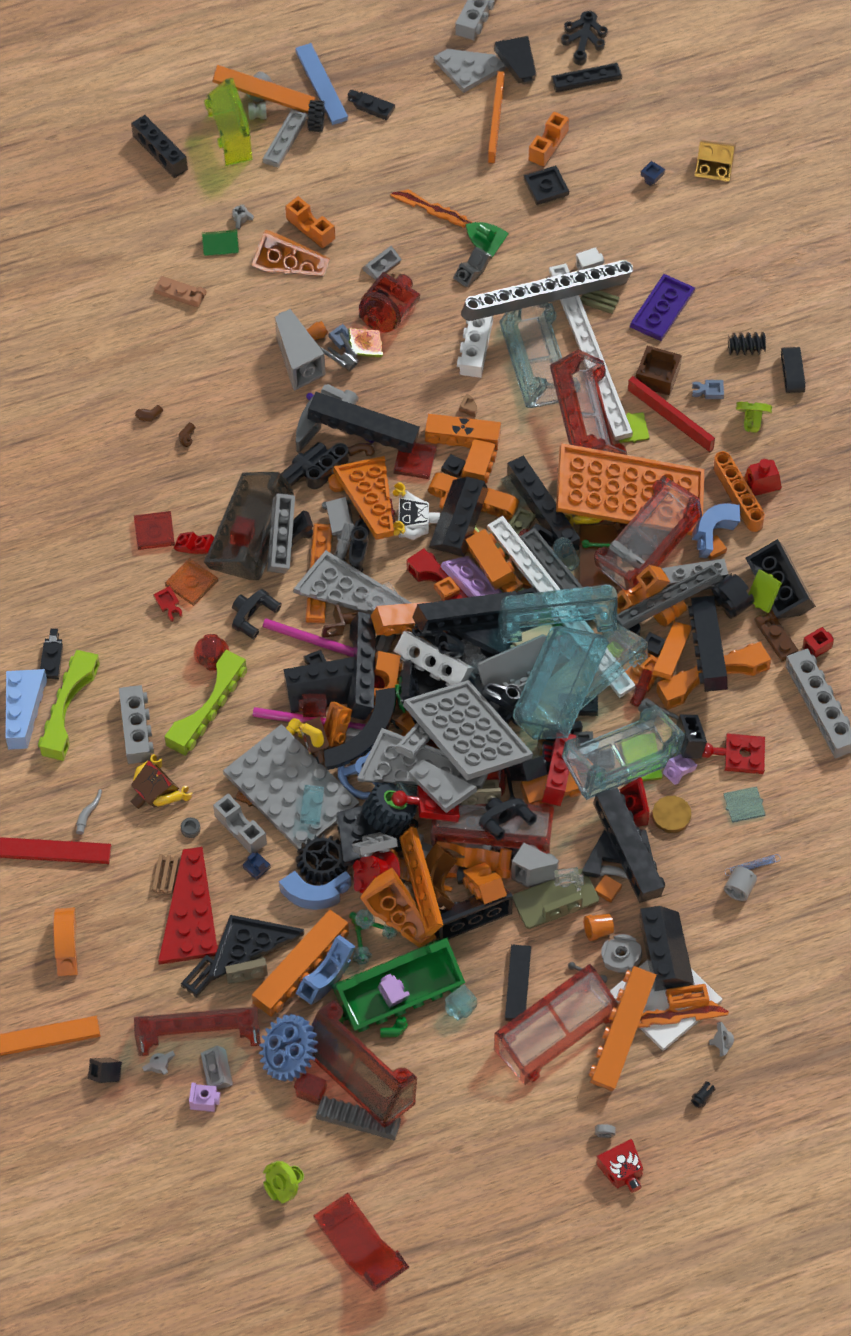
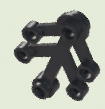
M584 11L580 19L574 22L567 21L564 24V31L567 33H572L575 28L583 25V28L571 35L564 34L561 36V43L564 46H568L571 42L580 38L578 50L573 54V62L577 65H583L587 61V54L585 52L587 39L595 45L596 50L601 51L605 48V41L598 39L590 30L592 26L601 38H605L608 35L607 27L601 26L597 22V15L593 11Z

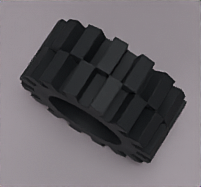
M309 101L308 131L323 132L324 101Z

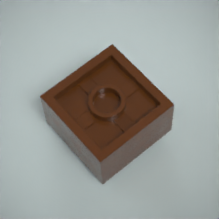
M647 345L636 372V378L654 392L670 396L681 368L682 355Z

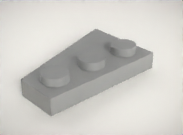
M425 760L409 771L410 777L445 813L477 792L476 786Z

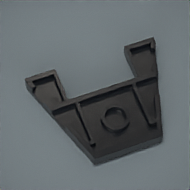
M362 806L337 812L336 815L343 867L353 865L356 860L361 858L359 854L353 852L352 844L363 842L362 836L381 832L374 829L368 823V820L364 818ZM405 832L399 835H389L397 839V847H395L397 852L402 851L399 837Z
M605 829L583 867L581 875L599 878L602 860L620 863ZM640 829L641 838L648 845L649 855L653 860L647 831Z

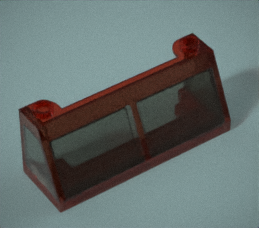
M333 999L318 1010L311 1025L314 1026L312 1032L317 1033L313 1040L318 1041L313 1047L318 1050L312 1053V1056L315 1057L313 1061L386 1128L415 1105L417 1077L407 1068H398L392 1071L338 1021L343 1015V1009Z

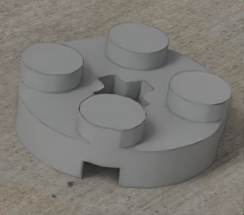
M620 934L614 936V939L610 941L607 940L601 949L605 968L615 972H626V970L630 971L633 966H637L642 959V949L640 944L636 942V939L630 935ZM625 951L624 956H619L617 953Z

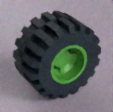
M392 783L377 784L362 806V813H364V818L368 820V823L374 829L381 831L383 834L399 835L405 831L415 816L417 808L415 804L394 805L392 802L394 792L403 791L407 796L410 795L406 790L404 791L400 786L397 787Z

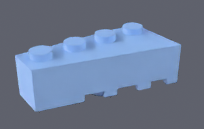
M45 669L6 671V742L8 750L28 749L35 718L38 715L39 704L42 701L43 690L47 683Z

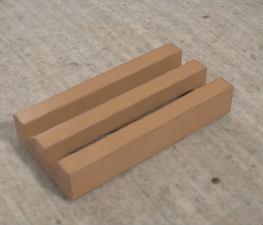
M159 854L152 887L154 893L172 895L179 856L173 858L171 855L165 857L163 854ZM165 862L161 887L158 888L162 864ZM170 863H173L169 888L165 889Z

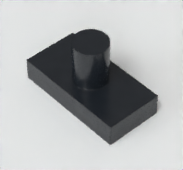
M303 510L293 519L291 547L302 537L310 539L313 536L312 528L314 526L307 511Z

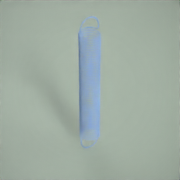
M776 859L760 861L754 860L749 863L770 862L764 863L768 865L778 861H776ZM740 864V865H737V866H740V867H751V866H753L752 868L754 869V868H757V867L762 866L763 864H751V865H742V864Z

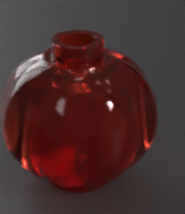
M216 634L204 635L203 638L197 641L194 647V659L199 665L206 667L207 670L215 671L217 670L216 663L225 650L229 651V646L226 641Z

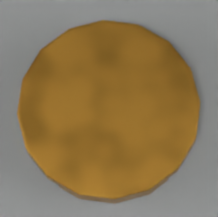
M665 796L659 799L652 810V818L656 827L661 828L667 833L683 831L690 823L692 816L689 804L677 796Z

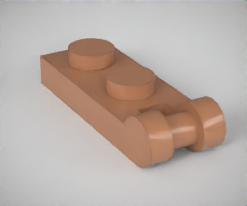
M164 276L160 277L154 288L155 294L194 307L200 306L201 298H204L207 293L203 287H194Z

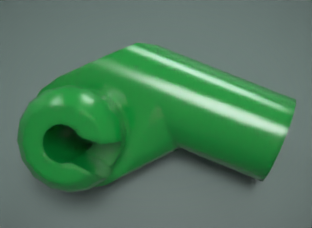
M399 1016L392 1027L380 1028V1037H399L407 1029V1019Z

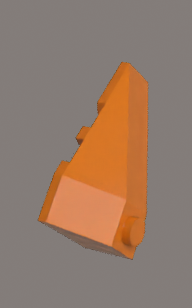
M266 229L251 265L266 272L324 276L330 258Z
M393 868L377 876L361 895V900L372 915L382 919L389 927L399 931L402 936L419 948L437 938L435 933L432 936L425 934L419 908Z

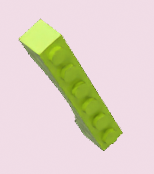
M76 650L74 656H71L69 660L70 668L68 672L64 673L63 686L57 692V702L51 708V718L46 721L44 736H41L39 739L38 748H40L42 756L64 761L70 746L68 734L65 730L67 709L75 695L87 684L94 681L100 666L98 654Z
M225 650L216 663L217 679L210 698L194 714L174 722L164 736L167 747L185 756L189 750L192 751L194 749L196 740L199 736H203L208 723L215 719L220 706L223 707L225 705L227 696L230 692H234L239 679L246 675V659Z

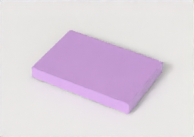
M469 556L444 561L440 566L468 597L503 593L500 589L494 590L483 571Z

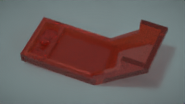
M346 1193L313 1215L314 1220L348 1268L374 1292L410 1268L399 1251H394L380 1238L349 1193Z

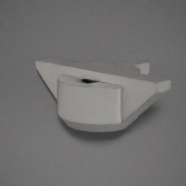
M244 204L232 210L233 219L236 221V229H240L241 223L254 219V215L248 212Z
M718 1022V1031L714 1039L709 1040V1045H715L719 1048L720 1057H723L732 1047L734 1037L722 1022Z
M173 1051L165 1055L162 1053L154 1054L150 1058V1063L142 1068L144 1072L153 1071L166 1075L168 1073V1062L175 1054Z

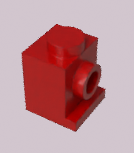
M821 627L804 637L802 648L804 650L808 648L810 654H813L817 659L818 656L832 649L834 638L830 632Z

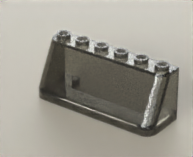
M246 472L241 474L205 557L204 563L209 569L247 580L261 579L268 562L273 498L277 493L294 495L292 488L279 472Z

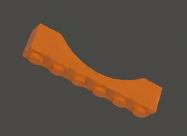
M761 641L755 644H748L745 648L738 651L733 650L724 656L727 674L735 673L754 676L770 669L771 658ZM697 665L693 669L680 671L677 675L672 676L671 680L663 678L657 682L656 693L666 710L684 704L688 695L700 684L699 673L702 672L697 670Z

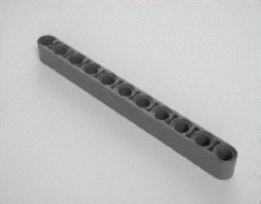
M618 261L471 296L466 299L461 310V316L465 320L473 321L627 283L633 271V266L628 261Z

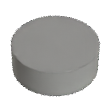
M600 1124L595 1126V1135L598 1137L612 1138L616 1134V1127L612 1125Z

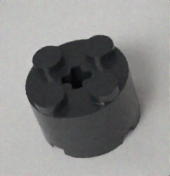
M732 573L712 587L715 604L717 606L721 605L725 609V614L730 619L738 616L754 604V597L752 594L749 595L746 590L749 588L738 575L734 574L732 576Z

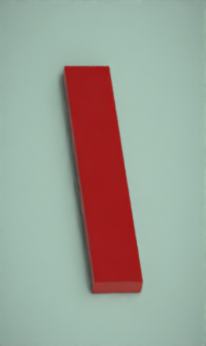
M632 376L628 380L629 392L708 452L714 449L715 437L636 377Z
M0 837V858L110 864L112 845L109 843Z

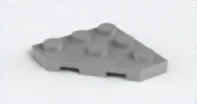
M446 49L434 56V62L463 93L497 75L498 71L502 72L505 70L503 62L494 54Z

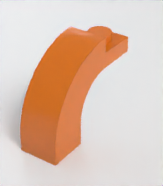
M75 907L58 908L54 911V949L57 976L78 975Z

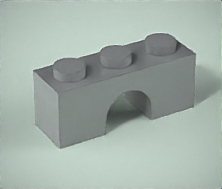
M229 794L213 804L214 816L250 854L256 853L267 844L265 831L254 820L249 822L241 811V806Z

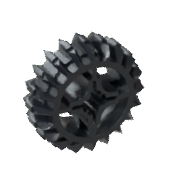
M324 834L321 836L322 838H318L315 835L314 840L308 838L307 844L302 843V849L297 851V869L300 871L301 877L305 876L307 882L312 880L313 885L317 882H320V885H323L324 882L329 883L348 870V866L343 867L340 840L336 839L333 841L332 835L329 838H325ZM330 851L336 854L338 859H335L334 856L330 855ZM307 861H310L311 864L315 865L316 869H313L311 866H309Z

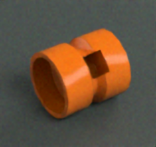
M684 600L653 617L660 625L666 627L675 620V617L678 618L687 611V606Z

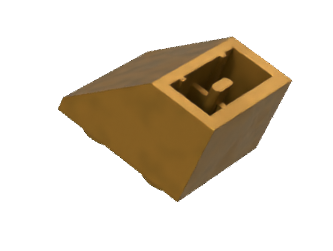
M701 140L695 177L730 182L736 145Z

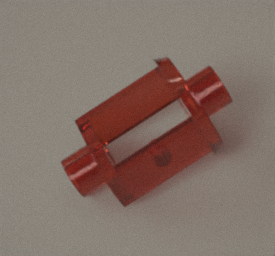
M385 272L377 278L362 296L359 304L360 316L369 328L387 333L399 327L420 299V293L412 289L413 282L411 278L405 274H400L395 279ZM378 289L383 290L384 292L403 302L404 304H406V306L404 307L401 304H399L397 307L394 301H392L389 297H387L384 294L378 293Z

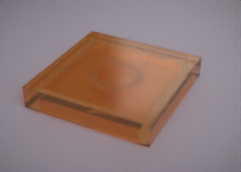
M189 558L165 582V586H170L174 593L194 606L218 582V577Z

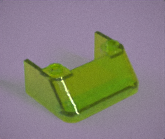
M228 78L207 94L206 99H204L208 116H214L220 138H217L219 149H223L225 166L252 160L249 123L233 78Z

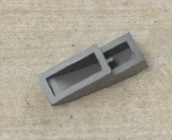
M313 397L307 403L298 422L296 431V452L298 453L304 449L321 429V423H315L307 419L308 408Z

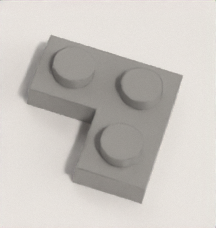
M378 832L362 836L363 842L352 844L353 852L360 854L362 857L373 855L372 852H388L391 848L397 847V839Z

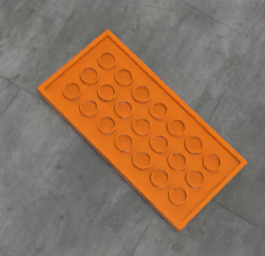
M561 443L559 447L556 511L692 536L696 523L703 516L705 469Z

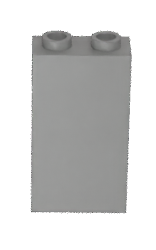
M289 309L275 316L276 338L294 391L326 375L324 352L292 310Z

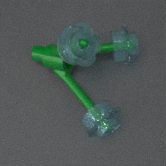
M362 909L357 913L351 912L349 914V918L355 925L358 948L354 949L352 957L358 964H366L369 962V958H372L369 948L363 947L361 930L368 929L369 926L383 929L382 935L387 937V939L396 937L398 934L396 929L389 927L386 923L385 925L376 923L375 918L368 909Z

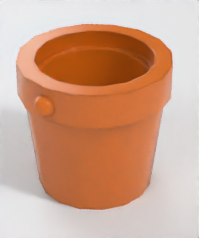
M610 914L587 915L583 918L585 934L589 941L597 940L614 932V923Z

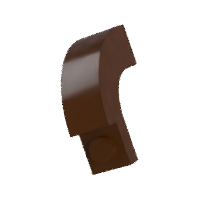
M435 843L425 860L438 907L442 908L444 906L450 910L454 906V902L446 895L444 882L457 859L449 851Z

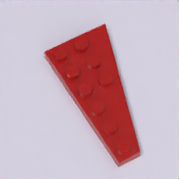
M203 847L183 849L158 960L159 965L200 959L206 955L209 957L216 956L218 948Z

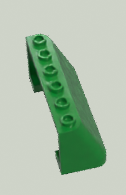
M443 938L331 986L352 1030H357L360 1033L369 1029V1024L376 1022L378 1025L388 1021L387 1017L392 1014L397 1017L406 1013V1008L413 1006L416 1009L425 1005L424 1001L431 998L434 1001L442 998V993L448 990L450 993L462 989L461 985L466 982L448 939ZM389 974L395 975L396 979L403 983L404 993L408 991L410 994L407 1000L390 1009L378 989L381 979Z

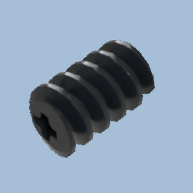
M742 332L739 333L738 338L736 333H732L731 338L728 335L729 356L732 355L733 350H735L737 356H739L740 350L743 351L744 355L747 354L748 350H750L751 355L754 354L755 350H757L758 355H761L762 350L766 352L765 333L761 332L759 337L758 333L754 332L751 337V334L747 332L745 338Z

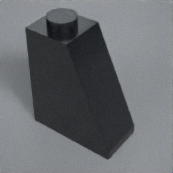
M525 36L494 42L493 49L517 83H532L537 75L529 37Z

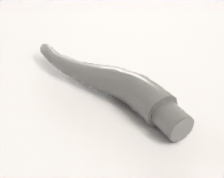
M101 789L98 790L94 801L85 807L78 816L76 823L77 834H84L88 816L96 808L101 798Z
M611 865L601 866L600 876L615 875L627 878L625 871L621 868Z

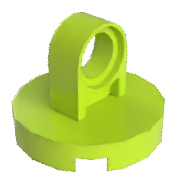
M736 402V410L745 412L744 429L747 432L757 433L761 427L762 414H772V406L769 404Z
M275 1161L268 1164L263 1170V1174H266V1181H263V1185L272 1200L286 1203L295 1198L298 1185L304 1179V1173L299 1167L289 1166L283 1161Z

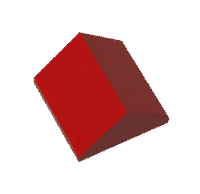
M639 777L619 789L620 794H623L625 797L628 811L630 810L633 814L636 827L647 826L650 814L643 780Z

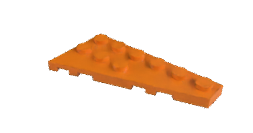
M385 456L334 466L333 473L374 538L379 540L392 537L394 535Z

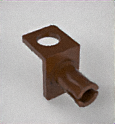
M339 604L335 605L333 616L336 623L324 625L321 636L327 638L343 635L345 625L352 622L358 611L343 614ZM332 628H336V630L333 632H327Z

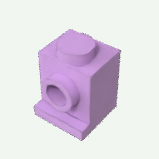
M389 974L383 977L378 986L389 1009L407 1000L410 995L408 991L404 993L403 983L399 979L397 980L395 975Z
M191 1083L190 1110L215 1112L216 1105L220 1104V1092H217V1087Z

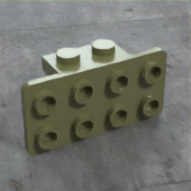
M583 869L513 895V902L527 929L556 920L599 902V896L589 876L581 875Z

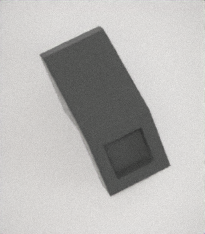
M475 247L468 262L460 263L453 279L469 287L485 271L492 256L479 247Z

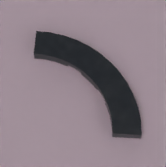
M395 687L376 690L373 713L368 723L355 737L340 746L324 750L326 770L351 763L350 761L365 755L372 749L381 729L387 730L390 726L396 706Z

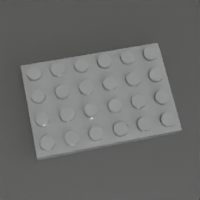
M469 680L404 700L403 706L466 780L532 759L533 753Z
M282 724L223 770V774L297 850L302 849V843L307 844L308 838L314 840L315 835L320 838L337 824V812L359 806V801L321 763L318 764L316 758L312 754L310 755L309 751Z

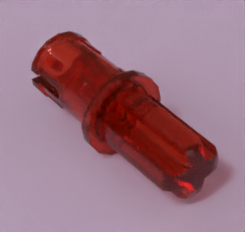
M642 670L638 684L634 686L635 690L630 701L631 705L639 707L644 700L646 692H649L647 688L652 678L653 672L651 670Z

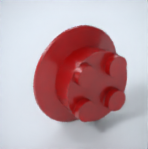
M376 851L371 856L361 857L360 860H356L353 864L354 890L363 894L377 876L390 868H393L401 879L400 865L396 855L392 851Z

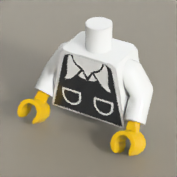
M398 482L394 485L396 489L393 490L394 496L401 495V498H399V521L393 524V527L396 528L394 535H399V538L406 537L415 540L429 533V523H438L440 512H429V503L414 496L405 490L403 483Z

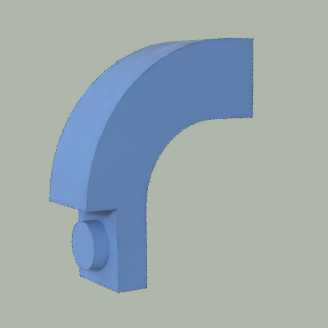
M715 505L708 509L696 523L692 533V540L698 541L697 549L699 550L700 558H707L713 551V529L734 530L739 524L740 505Z
M293 871L279 881L281 893L290 902L310 910L326 909L340 903V893H345L351 886V876L346 871L331 882L321 886L306 883L296 871Z
M341 935L337 936L320 966L311 974L303 977L296 994L311 1005L322 999L332 989L331 985L337 983L351 963L350 957L356 946Z

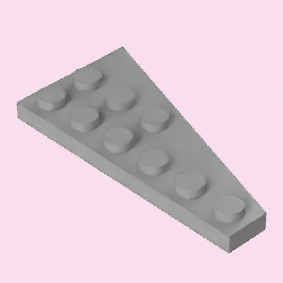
M326 550L293 589L295 594L335 605L339 604V606L372 614L376 606L411 603Z
M382 728L357 778L360 782L418 785L410 777L409 771L424 760L481 789L488 774L466 780L441 750L426 744L411 759L395 751L397 744L404 736Z

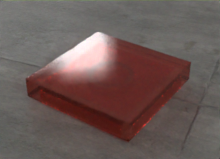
M415 443L411 454L398 450L393 474L430 480L437 446Z
M171 511L134 515L138 550L175 546Z

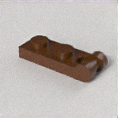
M770 610L769 613L766 612L764 616L759 615L754 618L757 627L781 662L786 660L788 655L799 651L776 618L773 610ZM770 622L771 625L767 627L765 623Z

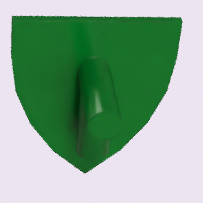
M485 222L466 224L467 234L475 247H479L492 257L509 234L502 228Z

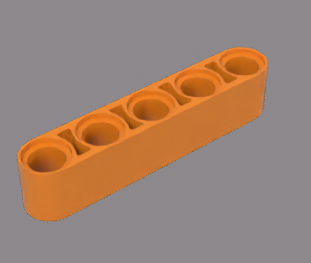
M725 451L716 453L714 472L733 504L740 505V516L747 528L752 532L760 531L763 528L764 511L731 455Z
M437 472L434 474L428 487V492L438 498L445 497L446 492L450 490L452 481L459 478ZM488 488L481 511L497 517L503 516L509 520L513 518L519 500L515 496Z

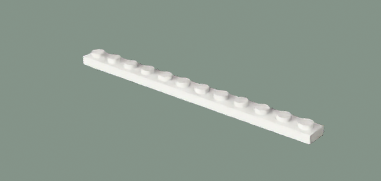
M567 264L549 267L551 277L570 273ZM579 295L560 299L614 440L632 437L633 432Z
M502 516L488 524L487 529L493 534L496 541L532 587L536 588L539 596L566 628L617 696L620 698L635 689L636 685L507 520Z

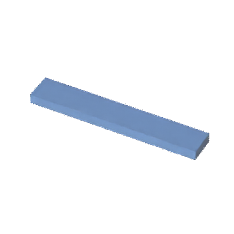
M309 43L296 47L295 52L319 100L325 103V112L331 124L335 125L347 121L348 115L312 44Z

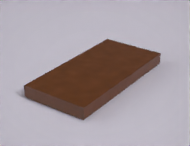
M580 524L579 583L586 591L617 592V554L611 551L609 547H582L583 540H588L591 543L611 544L614 540H617L616 528L613 525Z

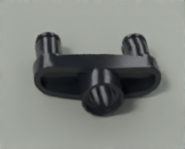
M363 519L357 520L354 529L351 531L349 562L351 566L363 572V563L370 537V530Z
M264 589L258 590L249 598L240 594L232 605V609L237 611L232 628L238 632L241 631L254 640L259 634V629L248 623V619L262 605L277 613L282 603L269 596V593Z
M419 628L412 629L414 636H423L435 645L441 654H448L458 658L464 653L465 647L460 641L459 636L454 633L440 631L422 634Z
M488 683L482 690V696L488 703L492 701L515 713L512 718V722L515 725H521L525 718L529 717L533 711L532 703L521 695V689L517 685L509 684L507 687L495 683Z
M493 798L487 803V812L480 818L479 826L484 831H488L496 840H501L505 836V830L499 826L500 824L520 816L528 825H533L537 821V815L520 798L502 802L499 798Z

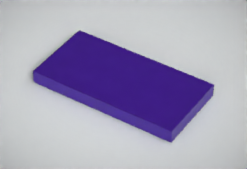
M663 274L631 321L630 328L662 342L694 294L695 287Z

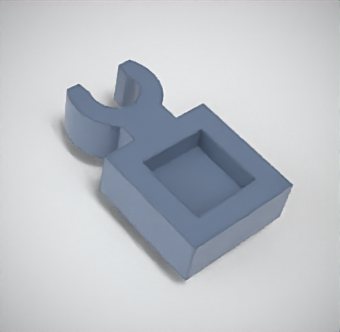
M342 324L331 331L328 337L339 349L345 347L346 352L350 353L340 337V333H343L347 341H349V331Z
M705 380V384L700 382L692 383V389H698L693 390V397L705 395V399H724L723 380Z

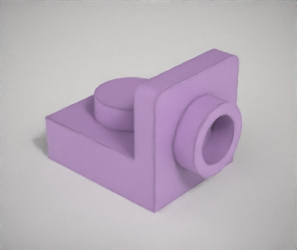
M680 754L668 760L663 774L676 785L680 782L682 776L695 771L697 764L690 758H682Z

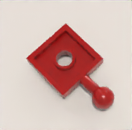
M726 733L725 748L713 747L710 743H706L702 757L709 758L712 755L725 756V771L764 774L765 737ZM747 751L750 756L743 757L740 752Z
M419 785L416 790L417 797L407 796L403 791H396L392 795V802L396 806H403L406 803L418 805L420 818L458 822L459 820L458 805L445 813Z

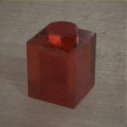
M237 516L230 530V544L248 548L255 534V520Z
M302 694V700L298 702V709L302 711L303 717H326V694Z
M307 1072L306 1074L303 1073L301 1078H297L294 1084L296 1097L319 1106L327 1090V1080Z

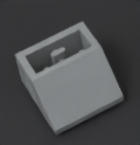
M523 843L512 860V880L531 888L558 878L559 860L552 854H545L539 851L534 845Z

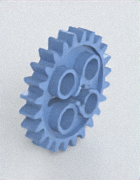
M290 1014V1016L283 1015V1019L277 1017V1023L271 1022V1029H265L268 1034L267 1036H262L265 1041L259 1044V1046L263 1047L259 1054L264 1056L260 1062L265 1064L263 1069L267 1070V1074L274 1079L285 1082L287 1080L293 1081L294 1077L299 1079L300 1072L306 1074V1066L311 1068L309 1061L315 1060L312 1053L318 1051L313 1048L318 1041L313 1040V1038L316 1037L317 1033L312 1032L314 1026L309 1025L310 1022L303 1017Z

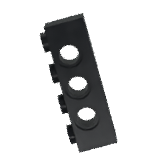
M146 115L131 123L133 137L173 178L188 170L187 156Z

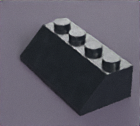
M470 477L452 481L429 548L465 557L468 549L465 539L473 535L488 493L485 481Z
M778 539L746 557L755 577L758 570H762L767 574H772L773 578L782 583L771 607L777 619L801 616L816 607L789 554Z
M354 657L283 669L291 713L329 707L330 702H337L341 705L347 704L353 677Z
M505 888L507 896L484 904L480 899L477 900L475 895H472L465 901L454 902V906L450 910L447 908L439 909L443 926L435 932L437 940L443 938L449 940L511 915L513 902L511 892Z
M662 906L641 908L639 921L651 973L656 974L653 983L654 991L694 985L679 912Z

